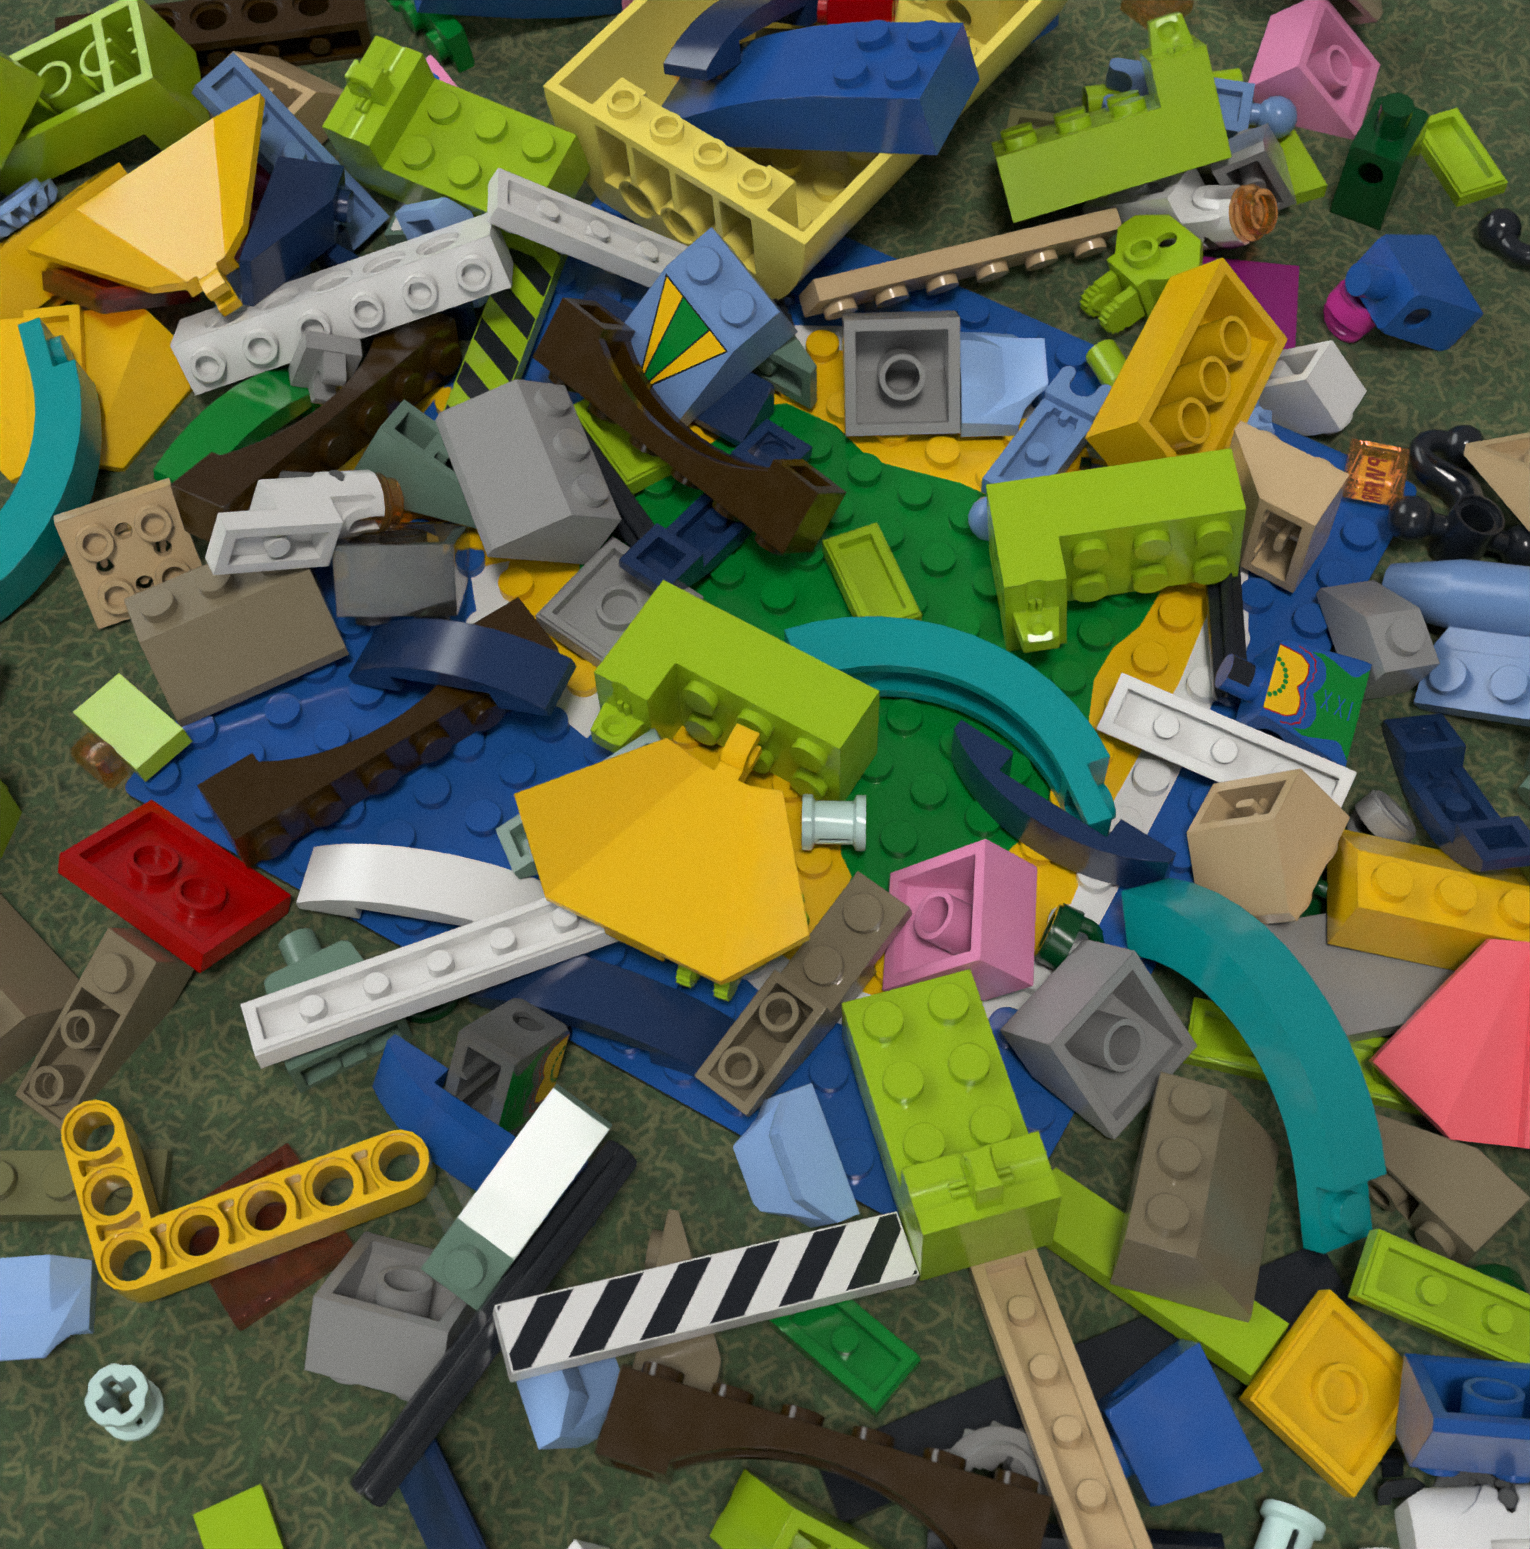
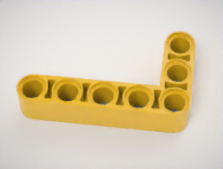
M101 1100L84 1101L71 1109L64 1118L61 1127L62 1144L98 1272L105 1283L127 1300L137 1303L160 1299L416 1204L427 1197L433 1189L436 1180L435 1163L424 1141L415 1133L400 1129L388 1131L160 1214L138 1135L133 1126L114 1106ZM105 1125L114 1126L113 1138L106 1147L99 1151H87V1140L95 1129ZM404 1154L414 1155L419 1158L418 1170L411 1178L400 1182L391 1181L386 1178L385 1172L392 1159ZM338 1178H346L353 1181L352 1194L345 1202L336 1206H327L321 1203V1193L327 1183ZM123 1187L132 1188L133 1196L131 1203L123 1212L112 1216L104 1214L106 1199L113 1191ZM272 1202L286 1204L287 1212L285 1219L278 1227L268 1231H261L255 1228L257 1213L263 1206ZM207 1226L219 1227L220 1236L212 1251L200 1256L189 1254V1243L196 1231ZM137 1251H150L151 1264L144 1276L137 1280L124 1281L122 1269L129 1256Z

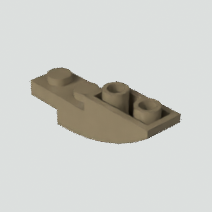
M857 871L810 933V940L801 945L781 973L776 969L771 973L694 1076L749 1118L762 1105L763 1101L770 1098L835 1026L842 1017L841 1003L855 1000L877 972L874 965L912 916L911 908Z

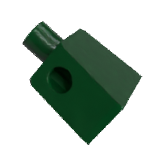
M1397 92L1377 97L1350 146L1329 212L1378 231L1381 230L1418 162L1430 115L1425 110L1415 107L1414 101L1409 96ZM1372 164L1377 165L1382 170L1383 180L1379 183L1373 184L1364 181L1365 175L1369 176Z

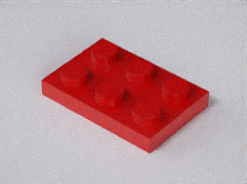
M152 799L59 854L58 873L199 973H202L289 912L291 894L253 868L247 869L245 864L237 857Z

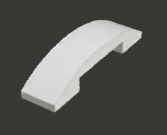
M334 844L313 848L296 904L299 909L360 919L362 909L464 926L544 898L545 895L539 879L533 877L519 879L513 873V870L470 858L401 846Z

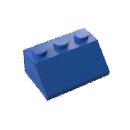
M1404 1353L1395 1434L1409 1467H1415L1427 1474L1439 1477H1453L1462 1471L1492 1474L1501 1480L1511 1483L1530 1482V1363Z

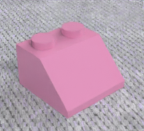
M1304 0L1270 16L1248 83L1255 84L1254 103L1261 104L1270 96L1281 95L1290 99L1297 110L1296 127L1354 140L1362 126L1380 63L1329 0Z
M983 839L890 873L889 893L909 906L913 914L885 950L882 990L889 991L971 969L981 1001L1032 987L1034 977L1037 867L993 842Z

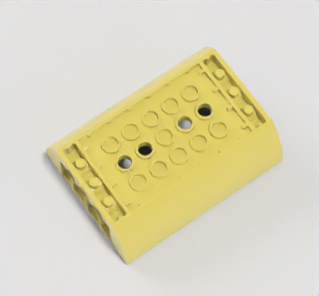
M634 0L543 85L555 126L577 135L591 169L585 180L601 202L643 228L686 246H690L712 227L731 247L772 299L777 298L780 300L796 287L922 155L747 148L725 145L720 139L710 136L682 119L678 114L662 107V104L680 78L679 76L664 73L663 63L688 26L703 11L719 0ZM899 0L896 22L933 20L941 23L964 24L967 37H970V48L980 80L963 108L961 116L1061 12L1068 0ZM774 22L764 28L800 29L805 28V26ZM816 22V23H814V24H812V25H810V26L827 25V24H818V23ZM756 32L740 40L739 43L755 39Z

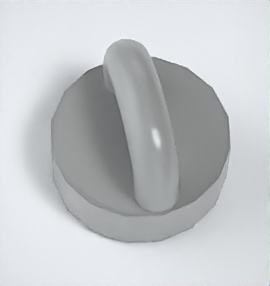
M1371 790L1355 805V810L1350 815L1347 823V830L1363 833L1364 823L1375 836L1409 843L1416 836V828L1409 816L1392 798L1380 790Z

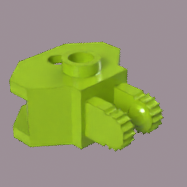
M1169 214L1134 215L1117 228L1115 254L1106 259L1110 271L1084 290L1079 301L1081 303L1080 307L1087 315H1091L1093 318L1098 316L1101 327L1111 334H1118L1121 330L1124 331L1125 327H1130L1142 317L1147 321L1169 278L1202 265L1203 245L1201 240ZM1166 239H1176L1172 246H1159Z

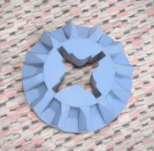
M34 178L0 201V239L21 228L55 201L58 189L50 178L42 183L37 178Z

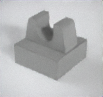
M304 330L288 368L290 385L308 388L311 402L323 405L355 374L362 359L360 339Z

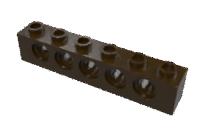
M183 0L149 5L196 52L201 80L233 51L278 57L298 67L363 58L373 41L370 10L367 0ZM93 13L55 18V32Z

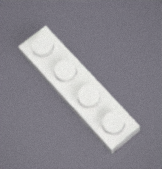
M501 168L496 170L488 183L487 223L649 288L665 267L689 247Z
M1121 673L1097 727V730L1218 783L1301 768L1340 807H1342L1357 772L1125 673Z

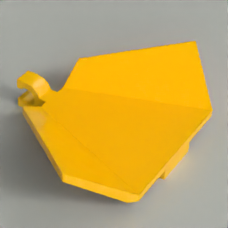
M258 93L213 117L74 209L25 249L32 256L151 294L187 290L192 297H195L204 291L210 301L215 302L220 313L226 317L242 306L240 298L226 276L240 267L235 259V255L249 228L265 105L264 97L261 93Z
M80 304L27 309L23 310V317L1 319L0 472L12 484L19 481L27 461L35 421L34 389L18 328L19 324L40 317L55 337L63 335L71 349L73 358L96 385L101 410L102 443L99 465L101 470L126 471L193 391L170 347L174 335L141 305L83 311Z
M737 723L724 746L716 769L704 765L669 738H664L514 793L546 900L604 928L605 934L662 962L666 958L720 985L735 981L810 940L783 791L750 786L744 783L762 754V747L758 746L760 733Z

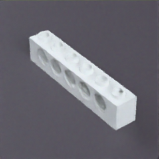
M487 213L286 282L255 306L242 305L226 317L215 307L180 319L170 347L196 396L291 363L304 330L362 339L512 287L513 260L500 228L487 223Z

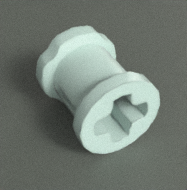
M803 794L802 850H812L814 844L853 845L856 851H865L866 795H856L854 801H818L814 799L812 794Z
M110 1364L100 1369L89 1381L88 1393L85 1398L87 1412L100 1426L105 1427L117 1439L126 1442L137 1441L150 1435L159 1426L164 1415L165 1400L161 1390L150 1380H147V1377L133 1365ZM112 1381L116 1383L113 1388L108 1385ZM129 1391V1399L133 1406L122 1414L120 1413L122 1408L118 1398L123 1393ZM139 1418L143 1420L141 1424L135 1423Z
M1265 1499L1259 1511L1264 1518V1522L1253 1549H1311L1313 1541H1320L1323 1538L1326 1527L1318 1518L1294 1505L1279 1500Z

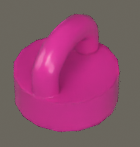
M1345 279L1340 281L1330 292L1324 304V321L1329 331L1337 339L1346 343H1355L1376 325L1360 297L1350 295L1345 286Z

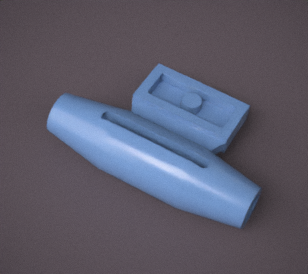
M1469 559L1392 563L1389 565L1384 574L1382 585L1419 607L1425 623L1447 629L1433 645L1440 664L1419 682L1414 704L1419 709L1434 713L1530 727V566Z

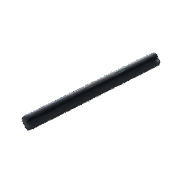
M613 1140L603 1142L351 1477L350 1485L353 1490L369 1503L377 1507L386 1505L501 1350L493 1318L494 1305L542 1294L636 1168L637 1160L627 1148Z

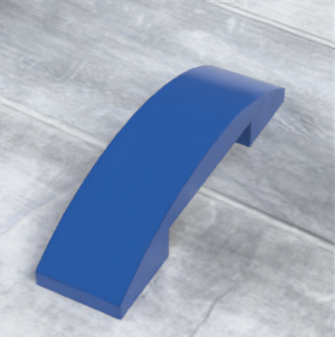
M394 1034L387 1040L372 1085L380 1103L399 1129L413 1132L424 1141L435 1164L460 1182L477 1191L516 1137L444 1090L442 1087L449 1069L397 1034ZM589 1161L585 1162L583 1167L574 1177L572 1182L569 1184L564 1193L555 1203V1205L547 1214L545 1219L548 1217V1215L551 1213L554 1207L558 1204V1202L561 1200V1198L564 1196V1194L567 1192V1190L570 1188V1186L573 1184V1182L576 1180V1178L579 1176V1174L582 1172V1170L585 1168Z

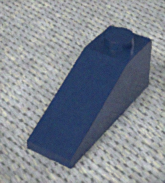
M278 156L239 258L242 305L255 306L335 245L341 224H349L351 222L354 207L353 190L345 189V166Z

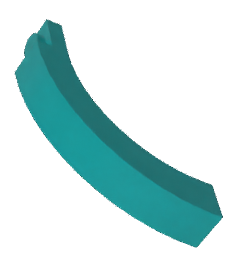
M40 317L18 325L34 389L35 421L30 451L21 477L11 496L0 510V622L37 590L65 554L66 550L54 524V515L90 503L100 465L102 429L101 410L96 385L73 358L71 349L63 335L55 337Z
M883 616L843 617L815 621L784 629L785 643L879 690V697L912 698L936 703L971 716L999 732L1035 765L1047 781L1062 810L1108 837L1111 821L1116 818L1113 798L1104 784L1110 755L1097 732L1079 708L1052 681L1027 662L975 635L944 625L907 618Z
M1167 878L1121 891L1128 949L1136 951L1139 957L1151 959L1172 968L1205 992L1238 1029L1263 1070L1277 1101L1292 1152L1303 1248L1325 1254L1367 1237L1369 1231L1372 1230L1368 1181L1387 1174L1382 1138L1374 1105L1360 1064L1344 1029L1310 974L1288 947L1262 922L1238 904L1215 891L1192 882L1174 878Z

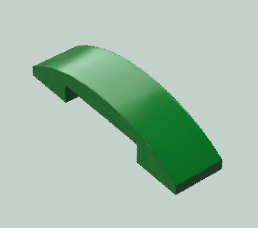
M289 366L257 374L217 398L180 433L153 469L154 479L160 481L169 478L172 484L209 453L214 452L218 455H223L260 442L297 416L302 418L308 416L322 404L311 402L308 388L290 385Z

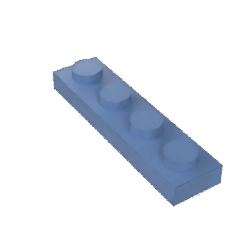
M234 52L195 85L192 94L214 117L258 93L262 94L265 99L257 162L270 175H272L278 156L341 165ZM345 170V189L353 190L354 207L351 222L349 224H342L347 227L354 252L390 216Z

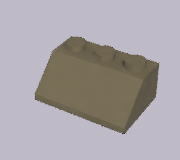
M207 563L124 599L139 644L176 721L181 727L349 655L313 567L213 575Z
M1 894L0 1084L39 1053L79 981L78 977Z
M1160 1072L1144 1124L1110 1284L1249 1323L1252 1316L1280 1146L1228 1089Z

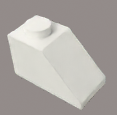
M1333 340L1282 350L1258 400L1263 409L1272 410V422L1303 436L1323 433L1331 435L1342 431L1350 423L1354 410L1367 390Z

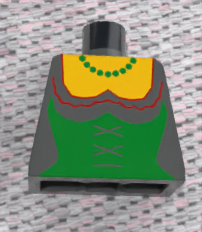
M512 998L459 1031L444 1090L512 1135H515L530 1120L555 1086L566 1045L572 1039L571 1026L562 1023L524 999Z

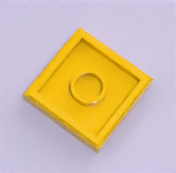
M1318 1290L1239 1400L1332 1488L1344 1497L1355 1498L1397 1437L1395 1433L1404 1359L1332 1290Z

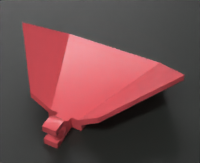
M1486 939L1368 1060L1444 1137L1450 1140L1530 1149V942Z

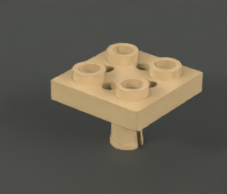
M169 478L54 515V524L98 629L130 619L124 601L125 598L203 565L192 535L184 530ZM166 540L171 543V548L168 551L165 548L167 546ZM158 541H159L160 552L157 551V546H156V542H158ZM107 559L111 560L113 568L109 571H100L96 567L100 561L101 566L106 568L108 566ZM140 577L141 584L148 583L150 579L153 580V583L148 588H140L137 586L136 581Z

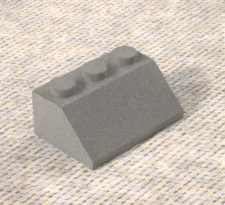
M515 379L440 412L435 419L487 557L586 564L601 548L621 521L619 512L564 385Z

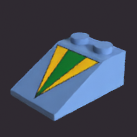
M712 227L665 267L624 322L636 331L631 339V344L649 382L668 408L687 426L798 332L731 247Z

